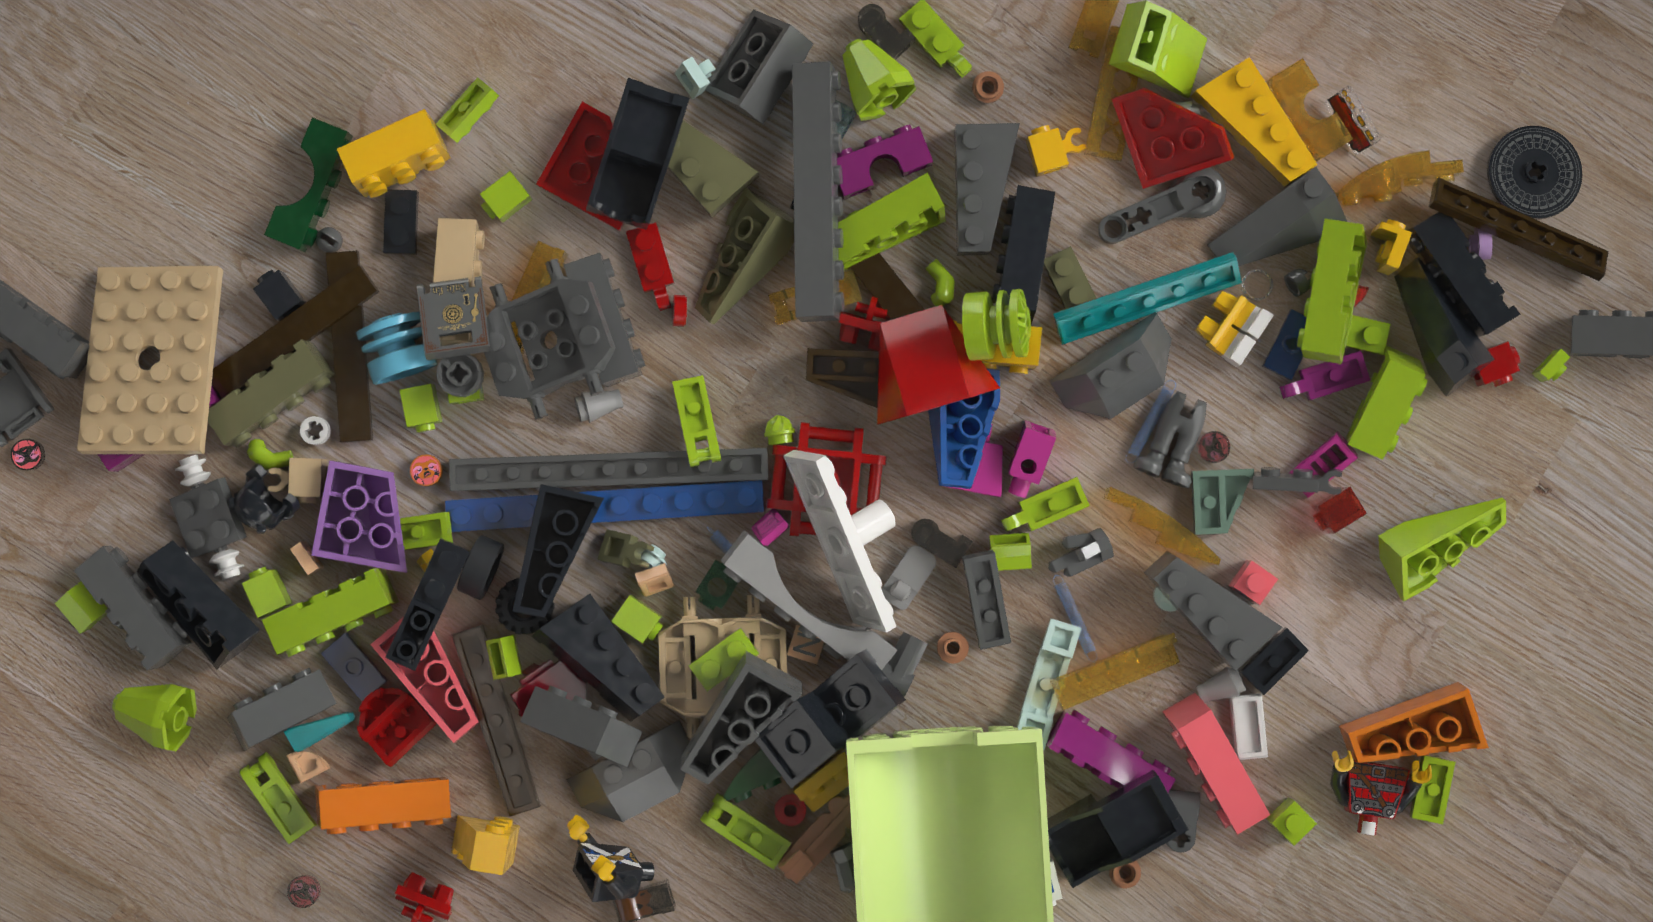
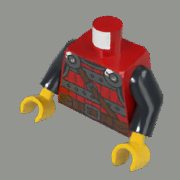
M1350 750L1347 751L1348 754L1343 759H1339L1337 751L1332 752L1334 765L1330 785L1338 803L1344 806V810L1349 813L1359 814L1358 833L1376 835L1378 817L1394 819L1396 814L1402 813L1416 797L1423 783L1429 782L1432 778L1431 765L1429 764L1426 770L1419 771L1418 760L1413 761L1412 773L1409 774L1410 770L1404 767L1372 762L1358 763L1353 760Z

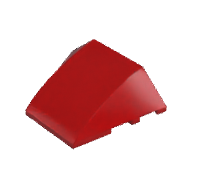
M942 305L880 323L877 425L1000 389L981 360H969L963 334Z

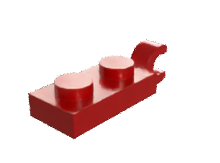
M657 223L649 224L646 230L634 228L626 231L644 293L654 291L660 311L672 308L666 286L675 283Z

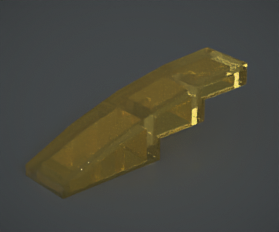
M1107 487L1103 499L1133 509L1129 522L1158 531L1159 533L1155 541L1156 545L1213 565L1220 564L1221 559L1201 539L1171 516L1139 498L1113 487Z

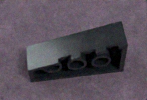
M1018 185L1015 196L1009 195L1006 214H1011L1010 224H1004L1001 243L1006 244L1004 255L999 254L996 273L1001 275L999 284H994L991 299L996 305L999 290L1007 291L1010 300L1012 289H1022L1032 324L1037 309L1055 191Z
M173 540L140 564L137 570L139 575L216 670L245 650L260 631L191 559L186 549L178 546Z

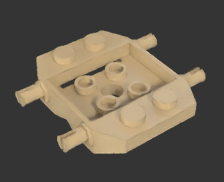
M746 595L747 614H745V617L698 618L696 615V596L690 597V609L689 597H683L684 616H682V620L658 633L660 691L665 697L660 703L685 716V719H687L688 738L693 737V725L695 734L700 726L699 718L707 715L730 677L728 676L708 692L696 677L697 699H693L692 670L689 667L692 663L691 635H695V659L697 660L739 628H742L748 638L750 633H754V646L760 653L757 657L787 673L786 628L762 617L760 613V600L755 596L753 607L752 595Z

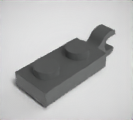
M1262 467L1261 472H1255L1253 476V489L1315 493L1323 491L1336 495L1341 493V487L1331 486L1329 479L1333 476L1342 477V471L1330 469L1320 477V475H1313V470L1294 469L1293 474L1280 473V468Z

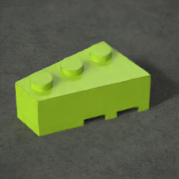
M1387 345L1384 351L1386 358L1379 372L1373 373L1370 381L1373 384L1365 400L1361 401L1346 435L1348 445L1382 460L1387 452L1392 453L1399 440V436L1396 433L1401 424L1406 425L1413 412V407H1410L1415 395L1418 397L1422 395L1427 384L1421 360Z

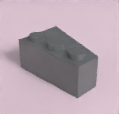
M307 668L292 676L294 682L284 687L280 682L263 690L264 697L256 701L248 697L233 705L236 711L232 712L227 719L243 751L337 704L320 669L312 673L310 668Z

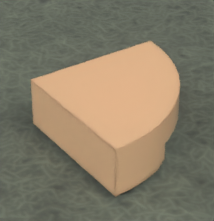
M301 751L286 755L300 784L330 769L329 764L321 756L313 752Z

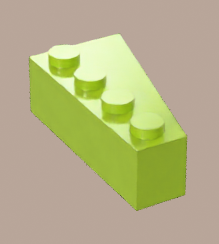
M928 172L867 207L850 213L845 219L838 222V229L842 228L844 238L843 248H838L839 260L843 261L844 271L871 256L882 253L946 222L945 206Z
M1324 219L1322 236L1319 239L1317 248L1316 268H1313L1311 275V297L1307 298L1304 308V317H1307L1305 329H1300L1297 347H1301L1304 358L1342 364L1368 244L1363 224Z

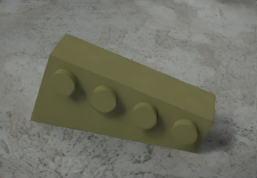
M683 120L668 169L710 217L713 218L743 192L745 188L752 184L759 177V172Z
M301 339L293 345L296 349L295 353L290 352L286 355H280L271 362V371L267 372L264 370L256 373L244 384L247 389L244 391L240 389L232 391L209 409L208 423L224 446L235 445L236 448L242 446L252 438L251 432L260 426L262 429L268 428L278 421L277 415L286 408L288 411L294 410L305 402L303 397L312 390L318 393L331 384L329 379L335 373L314 343Z

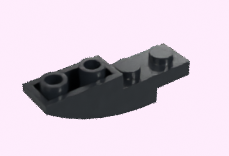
M440 538L385 658L414 671L416 670L470 553L469 550Z

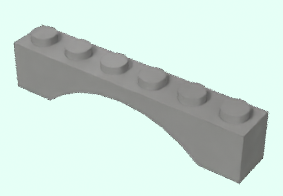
M745 530L721 559V562L727 566L723 571L737 583L741 579L749 583L751 588L748 591L760 601L764 602L767 598L777 605L774 611L789 622L791 618H794L802 624L798 630L812 641L816 637L820 638L826 643L823 649L838 660L842 655L849 661L856 654L867 649L882 670L896 653L897 649L871 628L834 624L818 618L802 608L785 588L777 571L773 553Z

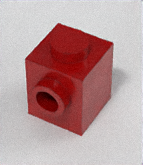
M1508 341L1487 348L1495 360L1473 376L1477 387L1491 382L1497 387L1512 381L1511 374L1520 371L1518 364L1521 361L1516 348L1510 346Z

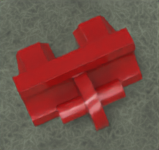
M872 296L870 305L857 302L855 311L867 314L866 318L844 311L841 312L840 321H838L841 323L840 341L856 344L861 328L872 331L868 348L879 351L880 323L883 322L873 320L872 318L875 316L885 319L888 310L876 307L877 297Z
M413 872L409 874L403 886L398 884L395 891V899L416 908L414 910L404 906L401 915L411 918V922H433L434 917L424 914L425 911L444 920H449L452 913L451 903L454 889L438 884L432 898L421 893L427 879Z

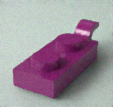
M1358 351L1345 355L1342 364L1324 362L1299 370L1301 380L1280 386L1279 388L1283 399L1306 392L1309 401L1369 382L1371 379L1362 352Z

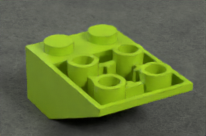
M1147 0L1130 3L1126 6L1109 65L1185 98H1189L1207 38L1172 11Z

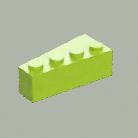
M373 568L364 572L365 576L349 579L340 583L338 588L323 591L312 596L304 603H297L262 619L276 654L287 653L289 658L305 651L304 644L316 640L318 645L334 638L333 631L345 627L346 631H350L363 625L362 618L373 613L375 618H379L393 612L391 605L398 603L399 600L385 569Z

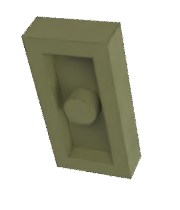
M1071 246L1044 260V268L1065 309L1097 299Z

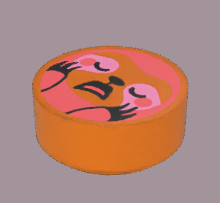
M420 455L411 463L410 475L415 483L421 486H432L442 478L443 466L435 456Z

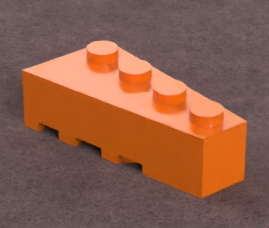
M1459 682L1339 726L1347 751H1351L1353 759L1358 763L1398 759L1403 756L1412 755L1425 756L1429 755V753L1446 751L1451 753L1460 752L1464 749L1489 748L1470 691Z
M446 777L401 780V783L375 781L369 783V786L345 783L336 786V789H327L326 785H315L317 824L320 829H327V834L346 833V827L359 826L360 831L379 830V824L392 823V828L411 827V821L424 820V825L443 824L444 818H451L449 779Z

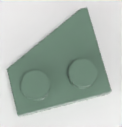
M1254 469L1191 471L1194 535L1228 533L1234 520L1235 512L1244 497L1243 494L1254 475Z

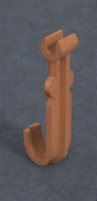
M849 794L845 798L840 796L833 797L828 802L830 813H821L783 855L778 868L784 872V876L788 880L791 879L798 885L846 835L845 827L851 829Z

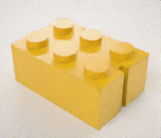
M425 109L337 148L351 183L365 198L368 196L370 198L378 197L387 192V187L396 183H409L417 177L416 174L420 170H437L445 165V161L451 159L436 124Z

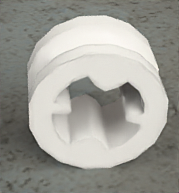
M308 417L300 426V435L308 444H323L329 439L331 434L329 423L321 417ZM316 422L318 426H323V430L319 432L320 438L316 440L315 436L309 437L308 431L312 429L311 423Z

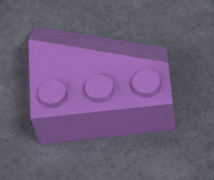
M334 460L329 461L311 556L407 573L393 472Z

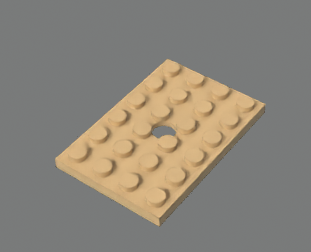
M98 267L77 445L79 453H205L223 269L221 267ZM147 348H157L160 352V361L155 363L150 370L141 369L138 363L140 354Z

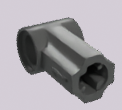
M905 632L902 633L895 646L897 649L896 653L882 669V672L895 688L897 687L904 697L915 675L913 673L928 645Z

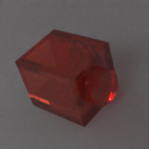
M1350 486L1343 487L1340 494H1332L1312 506L1316 514L1312 515L1315 523L1322 532L1327 530L1328 534L1337 533L1367 514Z

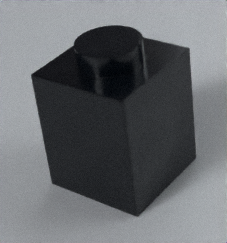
M280 270L266 272L258 278L257 282L259 284L253 288L272 316L278 321H281L306 303L287 275Z

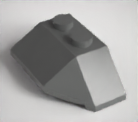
M1154 312L1049 382L1065 408L1112 419L1164 385L1172 338L1158 314Z
M680 720L638 741L628 767L605 758L566 780L581 808L625 822L680 793L686 772L680 770L681 755L689 744L690 739L687 737Z

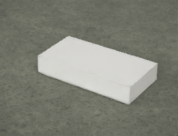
M1246 694L1229 698L1233 747L1239 760L1267 758L1268 751L1262 694Z

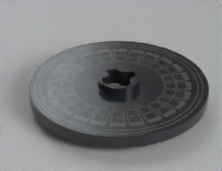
M1524 126L1506 134L1493 148L1487 166L1489 186L1497 201L1501 205L1536 220L1553 217L1568 208L1577 197L1582 184V164L1574 146L1557 131L1543 126ZM1532 168H1539L1541 170L1538 178L1536 176L1531 177L1528 172Z

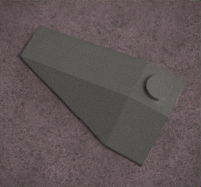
M1315 167L1207 246L1216 258L1233 252L1237 257L1238 266H1242L1319 242L1325 218L1347 222V219L1334 190L1318 168Z

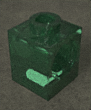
M717 559L695 591L700 595L698 601L713 611L716 606L720 609L724 608L739 584L723 572L727 566ZM718 577L725 581L727 589L723 595L715 596L710 592L709 583L713 578Z

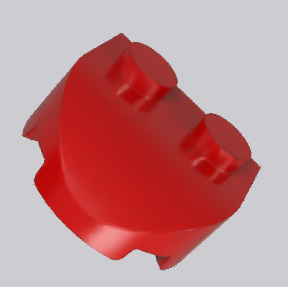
M379 688L367 695L358 709L360 712L359 725H357L359 736L363 741L368 742L382 761L389 767L396 764L437 725L414 696L399 688Z

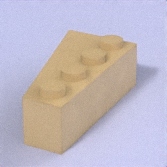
M438 218L433 282L468 278L470 287H475V277L481 276L482 278L483 267L482 261H479V250L484 249L485 234L484 231L479 229L476 219ZM472 332L440 337L442 346L473 342Z

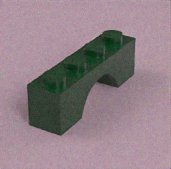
M312 117L300 146L308 154L313 164L314 179L308 193L299 201L290 205L275 207L264 233L265 236L303 252H306L307 247L314 245L318 230L315 229L319 218H324L330 206V200H327L332 188H337L342 177V171L339 170L342 160L337 148L353 142L351 141L353 135L346 130Z

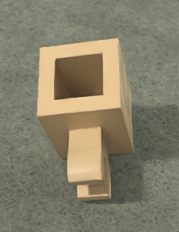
M289 458V471L281 468L269 469L270 474H278L281 477V482L278 486H268V490L282 492L288 487V493L297 497L299 503H317V497H323L327 476V459Z

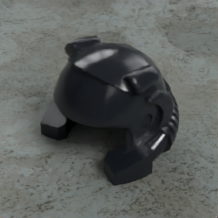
M255 464L245 474L247 476L245 485L238 492L234 493V498H229V507L235 510L242 523L256 529L258 534H264L266 529H274L282 520L291 519L300 508L298 499L291 493H288L282 501L273 497L267 490L263 480L267 471L260 464Z

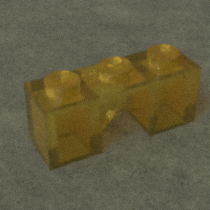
M1303 58L1277 73L1266 82L1316 162L1353 140L1337 112L1325 119L1312 118L1306 112L1304 107L1305 97L1308 93L1315 90L1319 83Z

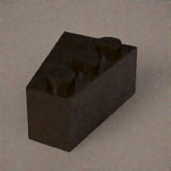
M807 348L806 381L878 408L879 352Z

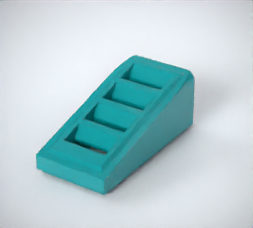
M346 712L288 728L284 731V734L294 751L301 752L355 720L356 716L353 712Z

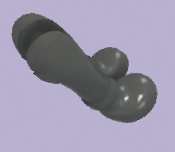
M1177 391L1169 400L1159 420L1154 440L1149 447L1151 452L1145 457H1138L1133 467L1149 476L1158 478L1162 470L1164 456H1167L1171 441L1175 433L1178 432L1179 436L1174 450H1172L1171 459L1164 470L1161 480L1188 489L1192 480L1190 475L1185 472L1184 464H1188L1190 454L1200 437L1205 422L1207 402L1198 399L1191 410L1190 417L1186 418L1180 415L1184 407L1186 394Z

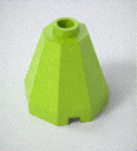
M856 39L846 46V51L842 56L854 110L861 121L878 119L886 115L883 108L892 104L893 110L900 107L916 91L914 79L909 71L870 39Z
M174 684L128 687L115 696L112 709L116 720L149 744L157 748L176 752L190 735L192 726L186 724L188 717L195 718L196 715L195 690Z

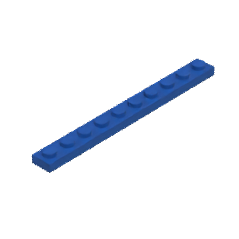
M762 480L579 492L604 498L592 523L764 512ZM538 495L445 501V509L450 514L452 532L531 527Z

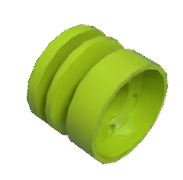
M1012 289L1010 300L1007 291L999 290L995 306H993L991 296L987 291L965 293L962 305V327L965 349L969 360L993 359L996 344H999L1003 358H1011L1013 350L1016 357H1027L1029 339L1031 337V319L1023 290Z

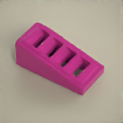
M1337 431L1289 473L1293 474L1294 469L1313 470V475H1319L1310 465L1313 461L1326 473L1331 468L1321 457L1324 452L1336 465L1332 469L1343 471L1358 458V454ZM1334 444L1346 456L1343 460L1331 449ZM1303 492V493L1306 495L1307 498H1309V497L1312 496L1315 492Z
M771 509L751 529L763 546H769L789 528V524L776 509Z

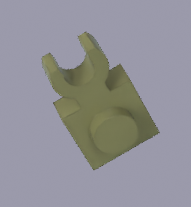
M607 529L597 559L625 568H629L631 562L641 568H648L649 563L642 561L641 555L646 550L654 551V547L642 541L638 542L639 538L633 535Z

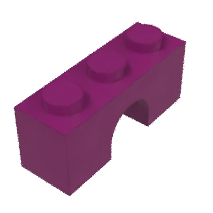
M910 124L894 130V136L882 140V137L878 136L863 143L865 147L853 152L852 148L842 150L841 153H837V165H841L843 174L842 185L838 186L843 199L846 200L874 188L869 170L871 165L879 159L886 158L894 161L898 165L902 177L932 166L933 159L920 126L912 129Z

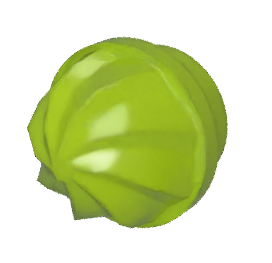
M776 415L767 422L764 437H768V445L794 442L793 434L796 431L788 418Z

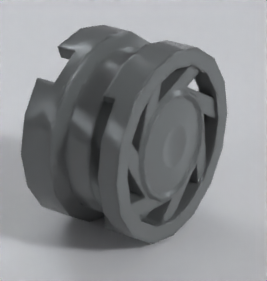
M470 354L442 358L437 366L436 377L440 387L445 392L456 397H467L480 389L484 381V370L479 360Z

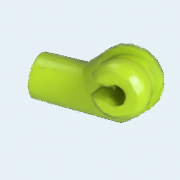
M935 259L925 270L936 281L935 293L931 295L932 303L935 306L942 305L944 307L946 303L949 304L954 298L955 280L939 260Z
M253 439L248 444L247 455L249 459L256 464H260L266 470L289 466V458H293L291 450L272 453L266 448L264 441L261 439Z

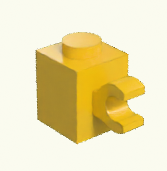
M1045 125L1031 130L1032 135L1027 137L1026 144L1036 177L1067 168L1069 162L1066 154L1080 153L1086 149L1085 144L1075 146L1071 142L1072 136L1082 132L1081 128L1070 129L1066 133L1064 140L1061 138L1059 128L1050 130V126Z

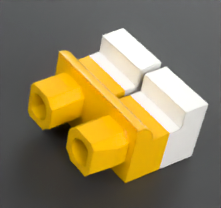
M1221 291L1211 306L1225 314V316L1218 324L1205 315L1195 331L1207 340L1205 344L1207 347L1233 366L1238 367L1242 364L1256 343L1255 340L1260 337L1274 315L1252 304L1242 295L1236 298L1229 293Z

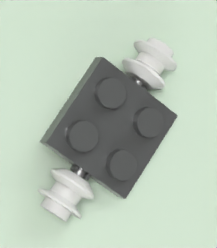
M193 455L180 460V467L175 469V471H180L184 474L185 478L180 484L188 487L193 486L191 487L192 490L169 500L191 559L214 551L217 554L212 556L209 564L217 565L218 571L213 576H221L222 581L240 575L239 569L245 566L244 564H237L235 557L240 552L228 549L227 545L244 539L247 536L235 510L229 507V498L233 497L226 478H219L207 484L202 483L209 478L211 472H206L202 469L201 465L206 459L199 460L198 455Z

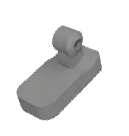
M911 546L881 589L885 599L900 610L907 609L935 568V557L920 546Z

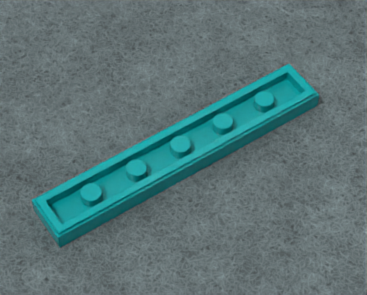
M1231 252L1054 313L1053 316L1059 339L1063 345L1151 315L1154 312H1159L1241 284L1242 280L1237 257Z

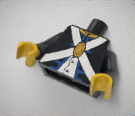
M575 815L568 822L567 828L571 838L578 840V848L572 871L592 902L635 898L639 893L641 881L653 880L654 865L652 862H639L629 847L598 844L590 833H585L589 829V824L579 815Z

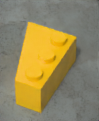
M457 815L451 853L457 855V859L463 860L462 863L469 870L503 875L514 863L520 825L512 824L513 819L495 816L494 820H484Z

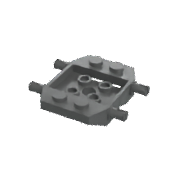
M552 259L550 262L547 261L545 263L551 279L549 285L513 301L507 300L502 283L495 284L489 288L496 305L487 316L491 351L484 352L496 389L499 396L527 399V402L531 405L535 420L548 416L542 398L557 391L566 384L586 379L591 396L603 393L604 390L598 374L605 370L616 350L593 282L572 280L563 276L558 259ZM513 322L516 323L529 366L535 378L534 381L530 380L511 325ZM553 331L557 336V344L552 349H549L545 345V337L549 332Z

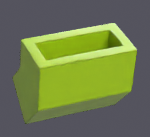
M1029 533L989 535L990 550L995 552L998 571L1032 568Z
M82 581L67 591L55 603L80 634L90 630L107 615L105 612L108 609L106 605L97 603Z
M515 634L486 641L493 680L522 674Z

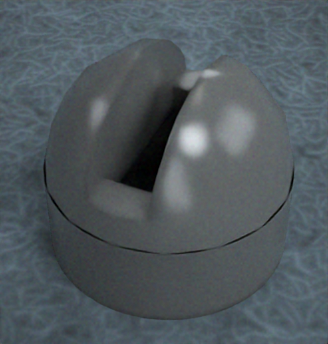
M332 227L321 229L316 236L317 246L326 253L337 252L343 243L341 233ZM326 234L336 240L335 244L332 246L327 241L321 239L322 235Z
M1295 269L1284 276L1285 284L1294 296L1299 297L1310 289L1311 278L1307 280L1305 277L1308 271Z

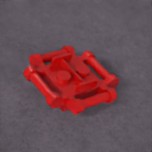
M801 422L798 447L773 445L772 454L775 455L771 499H767V508L792 511L789 536L799 537V534L816 535L811 522L801 521V512L807 511L795 483L793 501L783 500L787 469L784 455L792 450L826 455L834 466V476L838 486L842 488L846 495V505L850 515L863 509L857 507L861 463L870 464L866 506L879 500L883 465L886 466L887 456L862 453L864 428L855 427L854 430L814 427L810 426V423ZM809 439L853 443L852 452L808 448Z

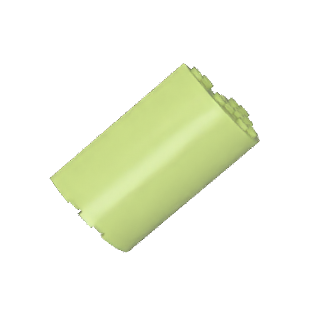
M975 726L894 731L893 738H889L885 733L863 735L862 740L858 738L846 740L857 922H1054L1041 728L1026 726L1018 730L1017 727L989 726V732H983L982 727Z

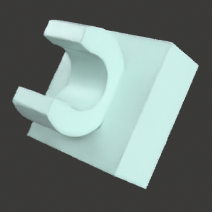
M690 57L681 63L675 75L691 98L694 99L703 94L710 83L708 78L711 77V73L716 69L709 59L698 65L694 58Z

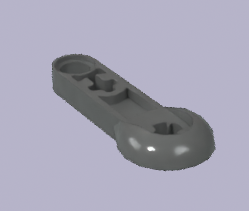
M1211 167L1178 177L1165 191L1103 218L1098 226L1099 237L1108 244H1116L1177 217L1205 218L1212 216L1220 210L1225 202L1227 192L1225 181L1219 172ZM1198 183L1200 187H1207L1208 192L1204 194L1207 197L1206 199L1201 200L1199 196L1194 197L1192 195V191L1196 189L1193 186L1194 184ZM1139 208L1142 212L1148 211L1150 216L1146 219L1147 225H1143L1141 221L1135 222L1130 225L1134 231L1128 232L1127 222L1121 215L1127 214V220L1137 215V209ZM1111 220L1117 221L1122 228L1120 236L1117 238L1108 237L1104 232L1106 222Z

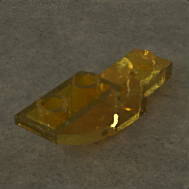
M1430 150L1398 156L1362 172L1344 184L1335 194L1338 201H1342V206L1361 204V199L1373 198L1374 203L1392 201L1393 195L1402 192L1401 182H1404V187L1423 185V180L1435 178L1436 181L1438 177L1448 182H1454V176L1464 172L1463 159L1431 163Z

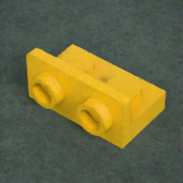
M1388 219L1386 223L1381 221L1372 229L1371 236L1386 241L1385 244H1381L1375 258V262L1379 263L1377 272L1389 276L1399 269L1412 232L1405 230V224Z
M844 749L808 779L794 787V793L801 801L803 800L812 812L817 811L849 786L846 750Z

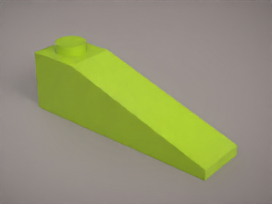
M1498 498L1405 521L1378 535L1379 558L1400 599L1406 601L1430 588L1438 581L1435 576L1448 565L1454 568L1461 562L1459 557L1471 546L1478 548L1506 524V500Z

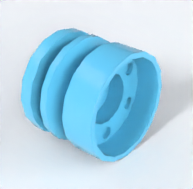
M420 312L397 313L385 316L356 332L360 341L374 339V341L361 347L363 353L378 352L379 357L367 364L374 385L403 379L428 370L438 364L436 359L426 360L424 344L416 345L415 343L416 339L423 336L422 327L413 329L410 327L421 323Z

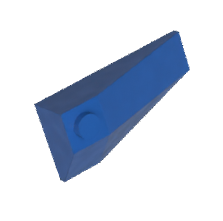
M987 368L1000 387V370ZM1000 389L928 410L939 486L964 489L972 487L983 455L982 450L992 427L993 416L1000 403Z

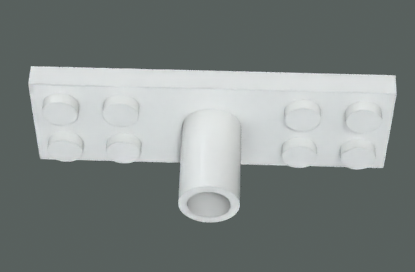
M792 450L784 455V459L853 623L887 633L896 627L892 616L894 614L893 608L883 595L881 579L874 572L864 545L895 527V518L891 509L882 500H876L855 514L850 515L846 505V495L842 488L838 486L834 476V466L826 455Z

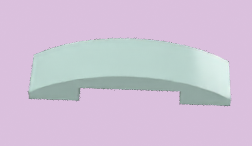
M1050 619L1017 724L1018 730L1026 726L1041 728L1043 750L1046 747L1058 699L1081 631L1080 627L1055 619Z

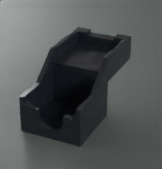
M631 78L627 79L586 211L644 230L648 228L690 98L644 84Z
M867 649L856 654L812 692L797 699L788 706L780 717L759 733V737L755 740L791 788L808 779L828 761L846 749L847 739H859L906 701L897 687L895 688L876 664L877 661Z
M1154 770L1099 801H1096L1093 795L1090 794L1048 818L1049 849L1072 888L1100 872L1132 863L1189 830L1161 779Z

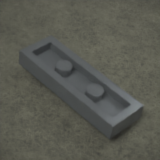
M988 550L962 556L978 647L982 650L1010 644L1011 638L995 552Z

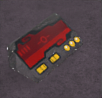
M1348 85L1324 102L1355 155L1381 141V136L1351 86Z

